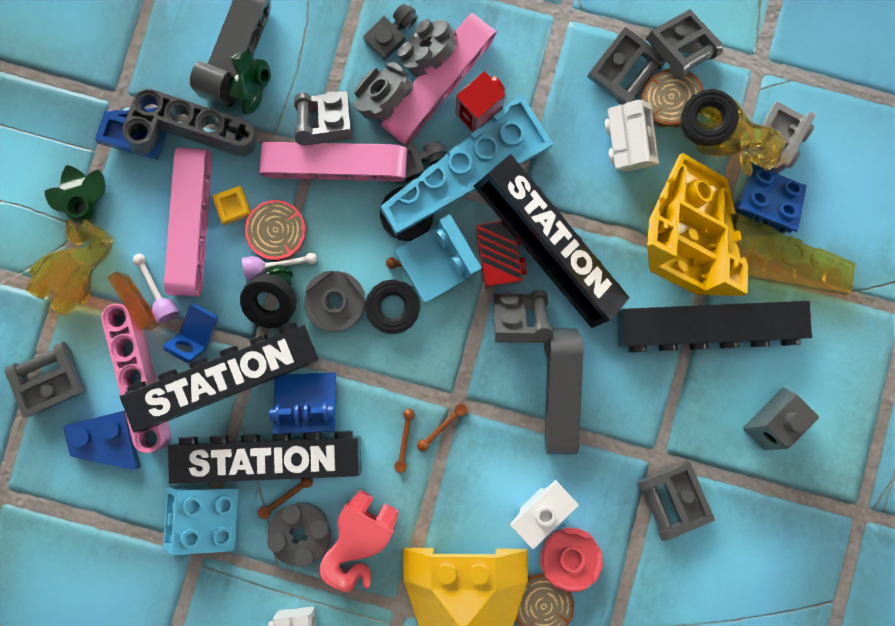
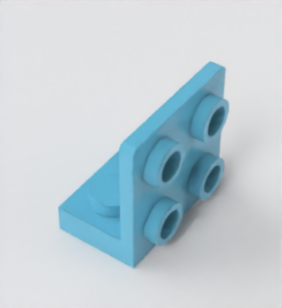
M450 214L440 219L434 229L395 250L397 259L423 303L429 302L470 279L481 270L479 262Z
M180 485L167 486L163 549L172 556L234 551L236 545L238 489H186Z

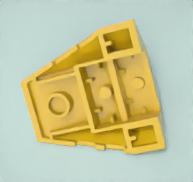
M684 153L678 156L649 219L647 242L649 270L696 295L744 296L748 294V265L746 258H741L737 242L742 239L740 231H734L731 216L736 214L728 179Z
M403 548V581L418 626H514L528 583L527 549H496V554H435L434 548Z

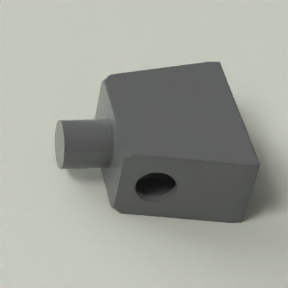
M783 387L743 429L764 450L788 449L818 420L819 416L796 393Z

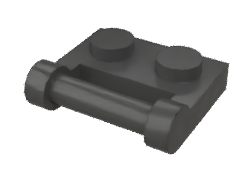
M691 9L653 29L646 38L670 65V72L677 79L689 74L690 69L703 61L714 59L723 52V45L720 40ZM697 42L703 46V48L686 58L680 53Z
M624 27L590 71L587 78L613 96L620 105H624L636 100L635 97L657 69L660 70L666 61L650 44L627 27ZM641 56L647 60L646 65L629 87L624 89L619 84Z
M347 91L328 92L315 96L301 92L295 96L294 107L298 115L295 141L298 144L312 145L352 139L350 104ZM318 111L319 128L310 127V112Z
M538 289L531 294H493L495 342L546 343L553 338L552 326L548 323L546 310L548 295L546 291ZM525 309H534L536 321L534 327H527Z
M66 342L59 343L53 347V350L24 363H14L5 367L6 377L23 418L31 417L86 392L72 360V351ZM58 361L59 369L25 383L24 375Z
M685 461L637 481L639 489L644 491L660 528L658 529V534L662 541L670 540L715 521L691 462ZM664 484L679 519V522L671 524L656 487Z

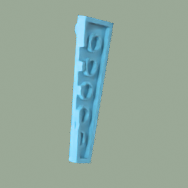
M521 94L496 113L481 128L479 127L471 133L461 144L451 149L436 164L426 169L421 176L411 181L381 205L380 210L395 235H398L476 191L473 185L510 154L522 165L550 149L553 143L525 97Z

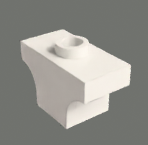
M555 480L547 488L538 490L520 508V513L510 525L534 549L579 504Z

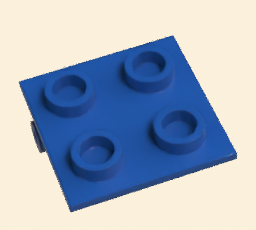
M751 163L741 200L738 199L734 205L735 211L740 217L744 216L752 219L755 216V223H759L764 219L763 226L776 229L782 234L785 232L791 233L792 231L798 232L807 185Z
M336 372L286 374L275 378L273 408L269 410L270 421H273L272 434L336 432Z

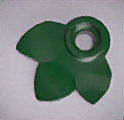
M239 52L231 57L237 74L227 93L234 98L243 100V113L250 114L259 107L263 89L270 81L271 72L265 60L254 59L248 52Z
M66 165L61 175L60 188L54 187L44 191L47 203L52 209L65 212L68 218L75 222H87L94 217L97 210L96 202L105 193V178L100 170H95L85 176L80 170ZM85 203V210L79 213V205Z

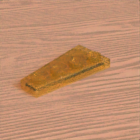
M740 213L734 216V231H740L742 239L736 242L739 248L740 257H744L747 260L748 278L844 295L852 293L855 272L854 262L821 248H813L802 243V240L774 231V228L763 223L757 224L750 221L747 216Z

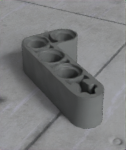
M271 0L232 1L208 64L198 61L192 69L190 86L199 97L228 108L234 105L237 98L227 93L237 74L231 57L239 52H248L252 56L254 55L270 14Z
M143 89L135 95L123 125L124 137L131 150L137 154H148L153 151L161 131L239 156L248 155L255 148V132L253 126L248 121L153 89ZM154 104L158 106L153 112L143 111L147 105ZM179 114L188 116L184 122H176L173 119ZM208 124H215L219 127L215 132L203 130ZM137 132L148 133L143 140L133 139L134 134ZM241 135H245V136H246V137H243V138L241 139V141H237V140H236V138L239 139Z
M552 328L553 338L544 343L545 356L547 358L546 454H578L583 341L576 328Z

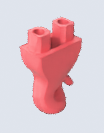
M361 489L342 509L338 519L339 538L326 552L320 564V578L333 588L344 592H350L360 577L363 578V586L368 589L371 583V571L364 563H356L347 571L340 568V564L368 558L382 551L394 533V525L399 513L394 507L384 504L378 516L371 514L367 509L374 497Z

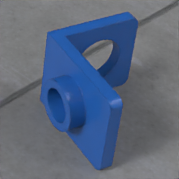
M192 303L188 307L180 332L164 344L163 350L186 363H191L207 349L218 317ZM175 345H186L192 349V352H182Z

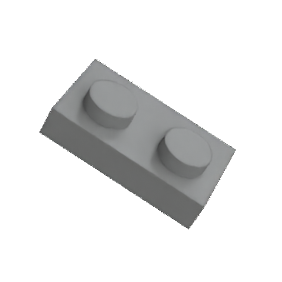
M775 102L771 106L745 157L776 174L787 167L791 168L800 156L798 148L801 142H805L814 129V125L811 123L816 114L810 111L803 116L785 105Z

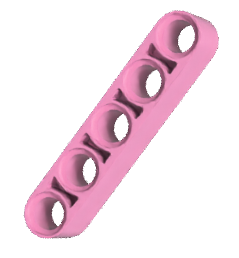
M471 13L455 31L457 36L454 35L453 38L457 43L451 56L437 69L433 65L424 69L427 74L417 77L412 84L413 89L411 93L404 97L398 106L394 108L392 116L382 122L381 127L404 146H407L416 137L494 40L497 31L474 13Z
M264 142L261 144L259 175L278 179L400 182L404 181L406 177L407 148L392 144L319 143L300 145L297 142Z
M177 147L174 153L164 289L167 295L199 297L202 292L212 171V155L209 149Z
M121 304L107 306L101 316L102 325L120 394L128 393L126 388L134 385L132 375L136 370L141 374V382L145 381L147 385L157 382L138 311L133 307ZM123 311L126 315V320L122 326H119L117 316ZM130 340L134 349L131 355L127 356L124 347ZM127 418L132 441L138 451L151 453L161 450L169 444L171 433L168 422L140 433H133ZM150 430H153L157 435V442L154 446L147 440Z

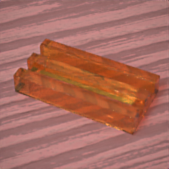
M116 271L107 277L140 329L151 331L160 325L156 322L150 306L128 274Z

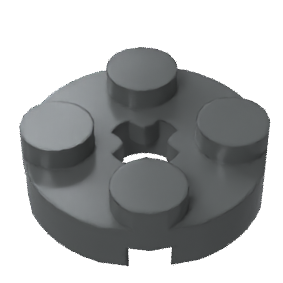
M429 19L421 21L416 26V33L398 49L397 55L401 59L402 65L410 74L414 76L425 75L427 73L424 69L431 65L437 69L453 53L457 43L453 37L454 35L457 36V34L445 20L431 22Z
M394 62L384 64L387 67L386 69L379 72L375 68L360 81L354 93L358 98L356 102L353 101V105L363 117L367 119L378 118L379 121H385L392 116L394 108L398 106L403 98L411 93L413 85L409 81L408 74L399 64Z
M325 271L314 277L306 288L304 310L309 320L317 327L331 332L345 331L353 327L361 319L366 304L365 292L361 284L352 275L340 271ZM333 293L335 296L342 295L343 299L340 301L342 306L339 309L336 307L330 309L327 306L330 302L328 298L330 294Z
M297 502L283 507L273 516L269 524L268 548L276 558L287 565L301 567L310 565L323 555L330 543L331 529L329 528L325 513L316 505L308 502ZM300 526H303L305 528L304 534L308 537L307 540L301 539L298 542L294 540V535L291 531L292 528L297 530Z

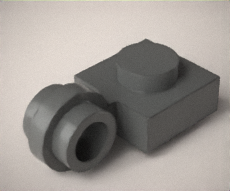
M400 5L393 14L395 22L392 24L383 16L363 36L364 41L386 61L406 41L405 36L400 30L402 28L408 30L416 23L418 16L415 14L416 10L411 5Z
M434 141L423 147L424 152L418 153L415 143L404 146L407 148L406 177L404 181L397 183L400 184L421 176L425 171L422 162L428 161L429 165L436 164L447 153L445 146L441 145L440 141Z

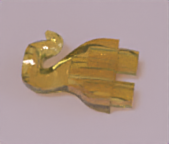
M734 100L739 111V122L735 132L727 141L717 146L704 147L696 144L697 151L713 157L727 156L744 151L740 156V164L747 176H751L753 173L751 162L768 171L780 157L786 141L780 132L774 128L752 122L746 116L742 106ZM705 107L701 110L700 114L710 119L706 124L698 121L700 126L705 129H715L721 124L722 115L719 110L713 107ZM756 146L764 147L763 151L751 148Z
M84 219L77 232L74 222L67 220L66 236L71 243L81 245L90 239L91 244L88 247L48 253L41 257L28 271L33 277L30 279L25 290L38 299L44 300L50 290L53 289L58 294L49 306L61 315L68 316L77 304L84 305L91 294L92 273L107 258L112 249L113 237L87 219Z

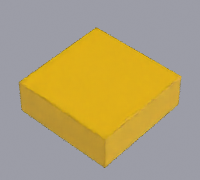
M241 185L212 195L219 218L224 226L247 218L251 213Z

